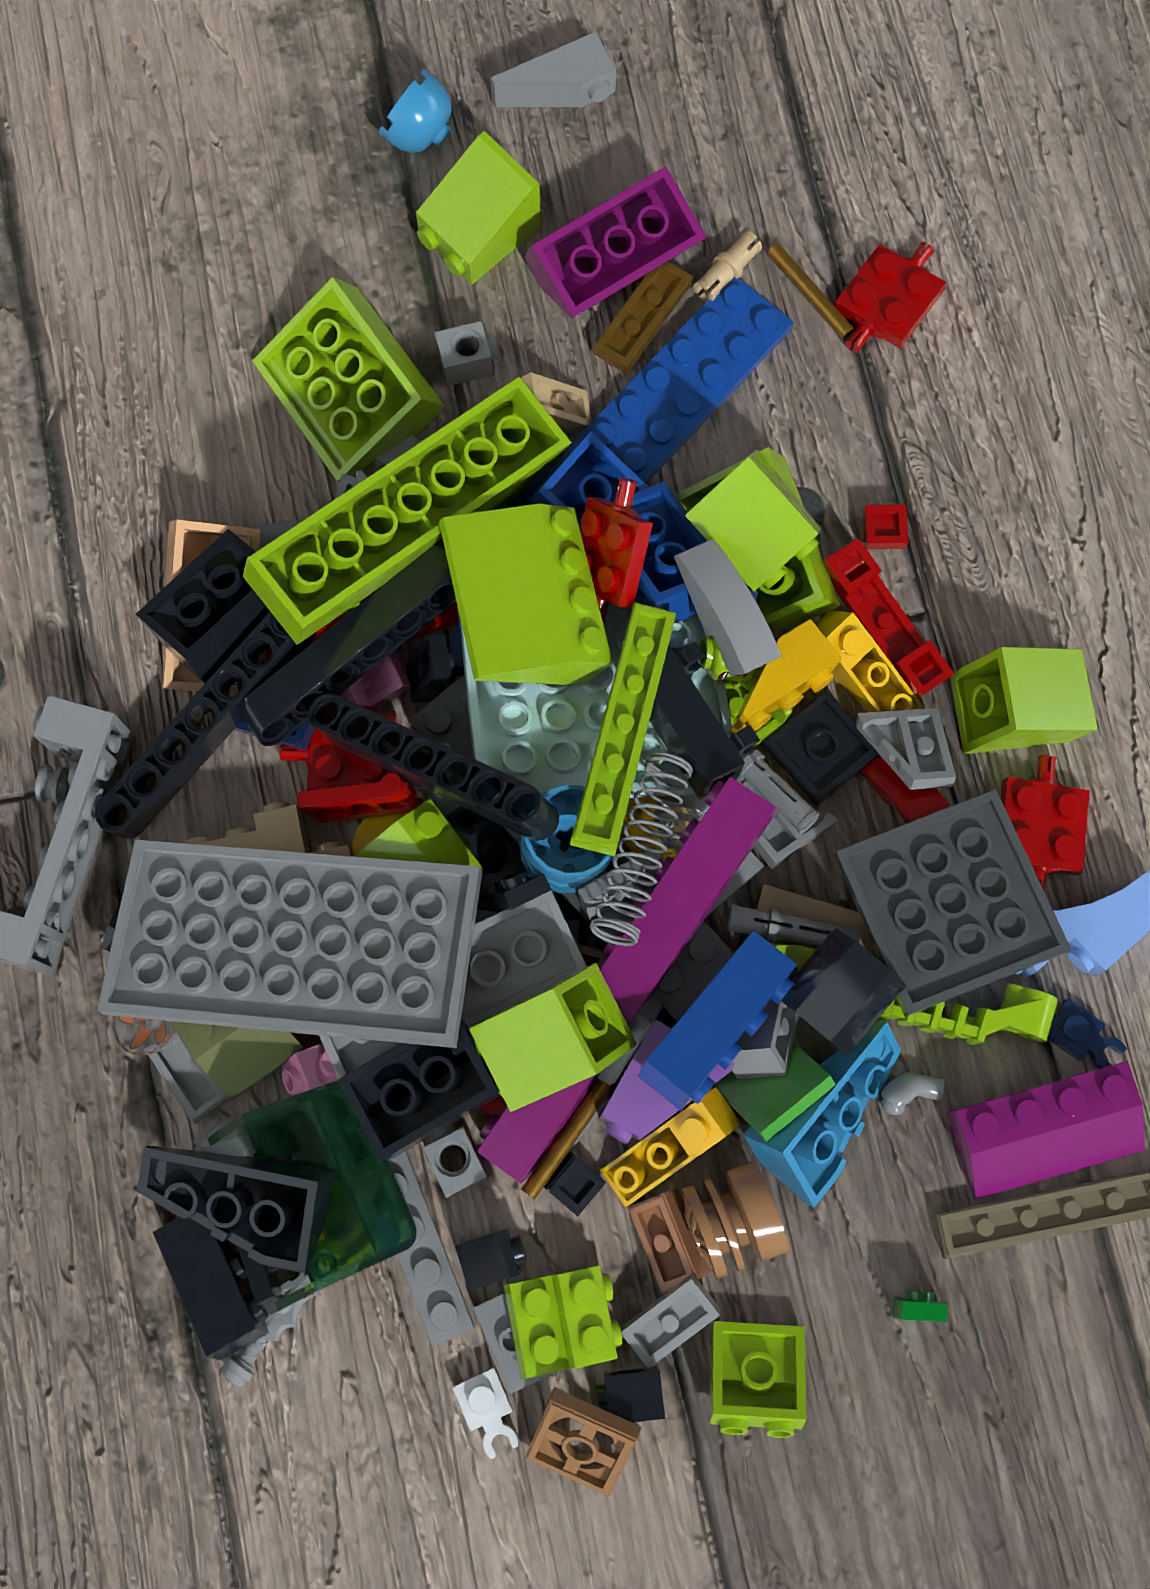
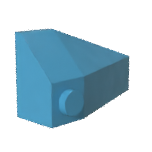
M880 1019L873 1024L847 1056L837 1051L820 1064L831 1075L836 1085L766 1142L751 1126L743 1134L759 1163L807 1205L813 1208L816 1207L840 1176L847 1162L841 1156L852 1134L859 1137L865 1126V1123L860 1121L862 1113L870 1098L875 1099L879 1097L901 1052L887 1021Z

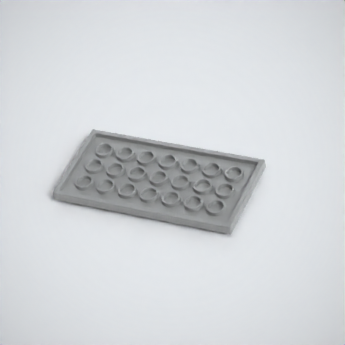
M135 839L97 1011L103 1015L457 1048L482 871L479 866Z

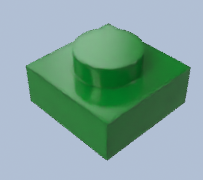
M907 1290L906 1299L893 1298V1317L901 1320L948 1322V1303L935 1301L934 1292Z

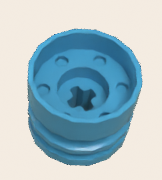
M560 785L543 792L542 795L559 813L557 829L544 840H530L522 835L520 839L521 860L529 875L545 874L552 891L557 893H577L580 887L602 876L606 872L612 858L611 855L575 846L573 848L570 847L566 852L559 849L561 842H565L567 838H572L585 789L581 785Z

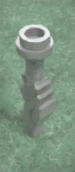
M311 1264L307 1272L300 1273L296 1279L291 1278L280 1285L287 1308L264 1319L269 1333L242 1348L238 1354L234 1353L233 1356L230 1355L223 1359L224 1365L219 1372L238 1387H242L245 1381L250 1382L255 1375L251 1371L253 1369L251 1364L257 1359L260 1351L265 1348L268 1341H279L281 1333L286 1328H296L297 1317L305 1301L314 1296H321L318 1282L315 1278L319 1274L314 1271Z

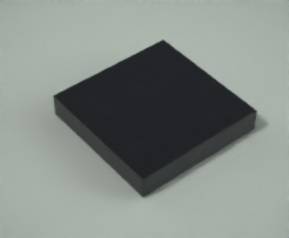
M826 689L763 740L761 744L817 807L879 755L858 731L853 718Z

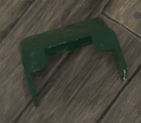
M338 1081L243 1113L207 1138L211 1147L248 1133L254 1149L263 1158L280 1160L291 1155L294 1162L335 1169L329 1214L322 1230L325 1239L318 1241L308 1271L306 1272L311 1283L276 1301L275 1303L279 1311L409 1249L414 1244L417 1234L416 1225L388 1160H379Z

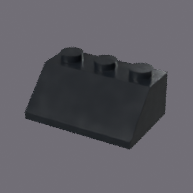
M229 529L136 613V616L164 646L204 684L270 612L243 577L246 559L256 551Z
M462 1018L457 1048L399 1043L338 1079L380 1161L395 1158L501 1096L499 1094L500 1090L484 1058L476 1049L475 1040L469 1027Z

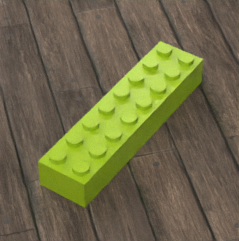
M517 377L246 559L243 577L298 645L383 586L442 538L439 521L443 517L492 510L558 464L572 442L522 379Z

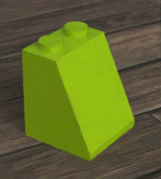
M483 131L416 211L417 235L428 250L433 251L435 249L443 257L447 268L455 276L459 277L462 275L473 285L541 227L539 183L492 137Z
M757 449L685 515L707 541L714 539L742 579L753 591L757 590L762 584L767 589L771 588L787 573L782 567L793 556H796L799 561L802 560L819 544L815 537L819 534L821 528Z
M1000 647L954 671V675L950 677L963 754L1066 743L1098 730L1082 649Z
M597 963L544 988L469 1028L475 1040L476 1049L484 1058L500 1090L499 1094L504 1098L510 1112L598 1074L638 1045Z

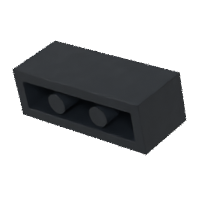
M178 1217L152 1233L205 1356L221 1361L268 1334L269 1330L264 1319L268 1318L269 1315L256 1304L254 1295L251 1293L245 1279L247 1274L239 1252H233L229 1241L222 1242L210 1235L211 1230L188 1217L185 1219Z

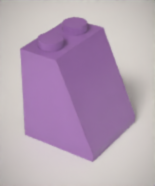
M656 1019L653 1020L600 1117V1120L607 1124L604 1132L625 1144L631 1138L636 1141L641 1140L679 1111V1109L638 1077L645 1061L672 1030V1028ZM731 1063L726 1070L718 1065L709 1077L717 1083L732 1070L734 1063Z

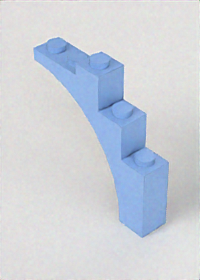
M1149 870L1122 890L1096 902L1063 910H1054L1056 918L1072 949L1069 951L1068 958L1078 970L1083 973H1089L1092 977L1106 971L1150 931ZM1049 960L1015 974L1021 973L1025 978H1028Z

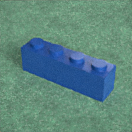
M753 931L648 1057L638 1077L680 1111L683 1110L691 1099L699 1104L715 1084V1081L709 1077L718 1065L724 1070L729 1067L742 1050L736 1044L744 1032L752 1037L769 1016L762 1011L768 1002L772 1000L778 1005L794 985L788 977L797 964Z

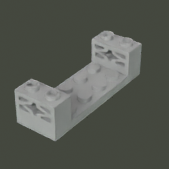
M48 695L44 707H40L35 714L33 720V730L35 732L33 736L58 758L74 762L68 775L70 788L65 802H60L55 811L53 824L56 828L51 842L46 843L39 857V868H41L36 885H32L26 893L24 900L25 916L20 917L0 911V962L52 977L103 830L96 822V806L121 778L135 735L114 713Z

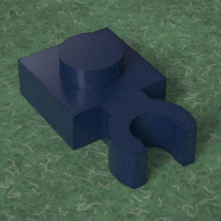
M1069 998L1063 1001L1053 1016L1047 1040L1077 1061L1082 1060L1087 1052L1091 1055V1060L1095 1067L1099 1069L1112 1065L1104 1059L1103 1052L1105 1048H1112L1119 1054L1124 1053L1127 1049L1116 1038L1104 1039L1100 1036L1099 1033L1105 1023Z

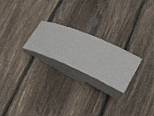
M714 539L674 556L707 637H715L730 676L746 674L782 657L772 632L751 592L730 559Z

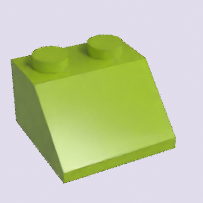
M431 798L397 820L353 856L479 866L481 870L483 869Z

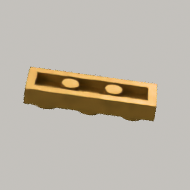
M669 261L646 274L594 345L593 354L627 375L692 285L693 276Z

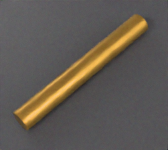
M777 242L772 245L767 251L768 256L842 340L850 336L854 331V327L780 243Z
M599 1078L596 1080L522 1186L521 1190L534 1200L612 1090L608 1084Z

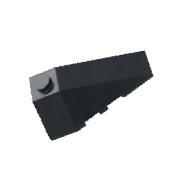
M147 1145L143 1149L137 1192L183 1219L188 1217L212 1231L210 1235L220 1241H230L247 1251V1256L260 1264L305 1273L308 1271L329 1214L335 1169L287 1160L233 1156Z

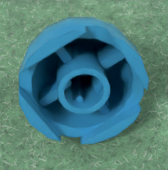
M426 69L420 73L421 78L424 79L423 83L420 85L413 80L388 114L387 118L392 124L387 131L381 126L378 132L388 143L404 152H422L432 143L439 148L452 130L447 124L452 113L451 98L443 84Z

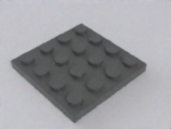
M996 789L840 849L833 855L879 960L907 985L896 997L905 1017L1072 950Z

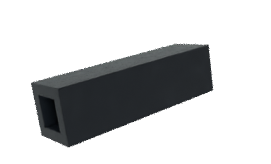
M693 642L684 646L675 654L668 645L649 721L669 753L682 757L692 766V777L687 781L700 800L708 796L719 780L724 784L729 777L737 781L745 764L742 758L755 751L752 745L758 743L760 739L751 725L740 729L731 737L727 736L689 677V674L701 668L698 661L705 657L697 642ZM677 765L681 770L682 774L687 773V771L684 768Z

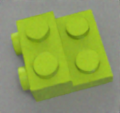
M600 1265L504 1284L520 1378L528 1379L565 1369H577L618 1359L616 1348L622 1345V1332L618 1322L615 1319L610 1320L607 1301L613 1299V1286L608 1274L601 1273Z
M713 1321L710 1424L720 1425V1432L728 1435L748 1433V1427L766 1428V1434L770 1437L788 1438L794 1436V1429L802 1430L807 1420L805 1326Z

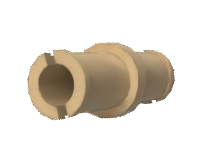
M744 231L726 252H720L713 259V266L693 285L696 294L702 288L705 289L699 296L702 301L707 302L710 299L713 302L734 276L737 279L741 277L742 269L762 250L760 240L753 246L750 245L757 238L755 234L750 231Z

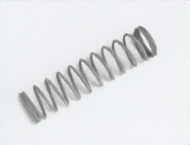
M654 752L647 756V760L644 763V769L647 774L640 777L639 785L642 789L634 794V801L637 805L631 807L628 811L632 821L627 822L623 826V832L626 837L618 842V848L621 853L612 858V863L616 869L607 874V881L611 886L601 891L605 903H601L596 907V914L599 918L593 919L590 925V930L593 934L609 943L621 946H633L638 943L641 931L637 926L619 919L604 918L600 913V909L604 906H610L629 917H646L644 910L623 902H610L606 898V892L610 889H615L618 893L636 901L648 902L652 900L650 894L639 888L615 885L611 881V876L614 873H620L639 884L647 886L657 884L656 879L646 872L636 869L619 868L617 859L625 856L631 862L649 869H660L663 867L658 859L650 855L625 852L622 849V843L630 840L638 847L654 853H665L668 851L666 845L656 839L638 835L630 836L627 828L629 825L635 824L643 831L655 836L670 837L673 835L669 827L659 822L644 819L635 820L633 811L640 808L646 814L667 822L678 819L677 814L667 807L650 803L640 804L638 801L640 793L645 792L649 797L666 805L679 806L683 803L682 798L672 791L654 787L645 788L643 785V780L649 776L664 787L674 790L687 789L688 784L686 780L692 777L693 768L685 759L675 754ZM665 760L675 763L684 768L687 773L676 774L665 771L654 765L652 761ZM655 776H659L663 779L670 781H679L683 783L684 786H674L665 783L660 779L656 778ZM649 791L671 795L678 799L679 802L664 800ZM645 807L663 810L674 817L660 816L647 810ZM640 823L660 827L669 833L653 831ZM636 840L648 841L661 846L663 849L651 848ZM631 856L648 859L657 865L643 863ZM627 873H634L644 876L652 880L653 882L640 880ZM622 889L637 892L639 894L644 895L647 898L634 896L623 891ZM618 906L635 910L640 914L628 912L626 910L619 908ZM598 926L613 928L622 933H626L632 938L620 937L610 934L600 929Z

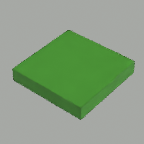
M793 1041L787 1076L737 1079L733 1071H731L714 1086L719 1090L724 1099L767 1142L836 1084L831 1075Z

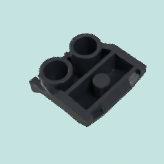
M834 928L791 979L794 985L780 1002L793 1010L847 1056L907 985L889 967L856 940L838 928Z

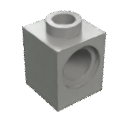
M482 321L434 332L437 352L447 386L493 375L492 360L498 358V352L493 334L485 335ZM464 350L476 351L472 356L460 355Z
M453 1124L429 1137L431 1144L423 1147L424 1153L446 1198L488 1178L465 1128L455 1131ZM450 1146H460L466 1154L465 1165L456 1172L446 1170L442 1164V1155Z

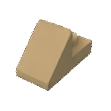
M532 372L521 377L522 381L564 434L584 431L592 422L586 390Z

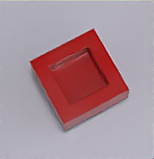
M906 504L865 505L863 509L864 546L867 550L906 549L908 545Z

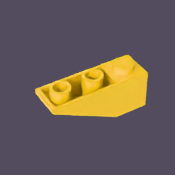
M828 611L815 624L842 657L841 661L832 671V674L835 676L834 679L868 712L913 710L924 707L853 612Z
M811 619L777 640L776 644L782 657L760 668L731 727V735L750 725L754 731L758 730L772 718L770 713L778 708L782 712L788 711L804 697L802 693L810 688L814 693L818 692L834 679L835 676L832 674V671L841 661L842 657Z
M715 1087L705 1095L699 1104L694 1102L600 1171L626 1208L725 1138L742 1123Z

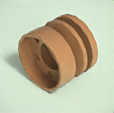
M753 1160L725 1171L728 1193L721 1195L710 1178L702 1180L708 1199L705 1202L701 1203L692 1184L681 1188L685 1201L684 1216L700 1257L710 1267L717 1280L728 1276L722 1257L726 1253H729L738 1272L745 1269L742 1247L746 1245L751 1246L761 1262L790 1251L787 1236L774 1200L760 1169Z

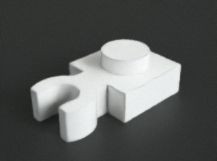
M495 1366L452 1387L470 1432L483 1426L485 1430L483 1448L490 1459L495 1458L497 1455L492 1440L498 1434L507 1436L512 1448L518 1447L519 1440L516 1430L511 1425L504 1423L502 1419L503 1416L513 1412V1408Z

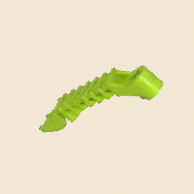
M773 945L797 964L791 972L794 976L816 951L814 948L797 945ZM1008 983L999 1010L977 1008L974 1017L967 1015L969 1007L954 1003L947 1019L941 1017L945 1002L927 1008L925 1013L917 1012L905 1017L901 1007L894 1005V999L878 1020H895L898 1025L903 1027L914 1025L920 1027V1031L925 1033H944L943 1037L955 1039V1037L966 1039V1043L970 1045L984 1043L986 1035L999 1030L1028 1040L1046 1042L1058 999L1039 990Z

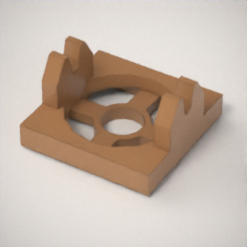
M554 1386L528 1447L525 1459L601 1494L610 1496L638 1440L641 1426L565 1393L564 1390ZM569 1417L582 1423L583 1426L581 1430L567 1432L552 1424ZM597 1430L613 1438L616 1447L614 1452L600 1447L598 1440L594 1437ZM573 1440L582 1441L588 1444L593 1452L589 1454L579 1453L570 1446L569 1442ZM554 1443L561 1445L563 1452Z

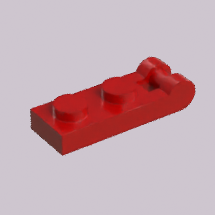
M389 773L382 777L380 782L376 783L359 780L353 782L351 786L320 785L317 787V790L301 791L298 795L297 808L320 823L380 817L411 812L423 803V794L413 785L407 784L396 773Z

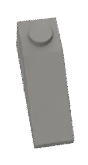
M596 32L491 77L492 102L495 107H583L592 102L605 100L610 94L615 92L616 67Z

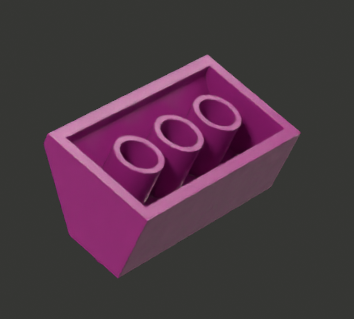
M665 166L531 245L524 258L543 291L572 319L707 237L668 168Z
M1128 1061L947 1112L974 1199L1145 1150L1143 1104Z

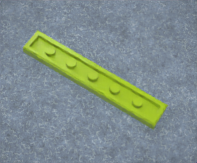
M636 602L633 604L570 842L571 846L611 856L616 854L676 612Z

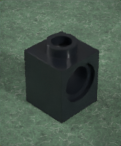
M658 1366L650 1367L649 1369L646 1367L604 1372L605 1384L596 1385L599 1408L632 1423L665 1419L661 1376Z

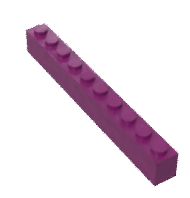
M729 777L725 784L720 780L715 784L704 802L710 806L700 821L695 818L691 820L680 836L679 840L684 843L675 859L670 855L667 856L662 863L663 867L655 873L654 878L659 883L650 894L652 900L648 902H635L634 906L641 908L646 913V917L634 918L631 923L641 931L638 943L633 946H621L608 942L604 949V952L609 957L600 971L628 1026L644 1002L649 1001L779 810L732 777ZM630 910L631 913L640 914L635 910ZM617 931L614 934L620 937L632 938L626 933H622L620 931ZM600 1072L510 1112L507 1106L501 1117L494 1114L479 1135L484 1139V1142L477 1152L517 1182L523 1183L529 1178Z

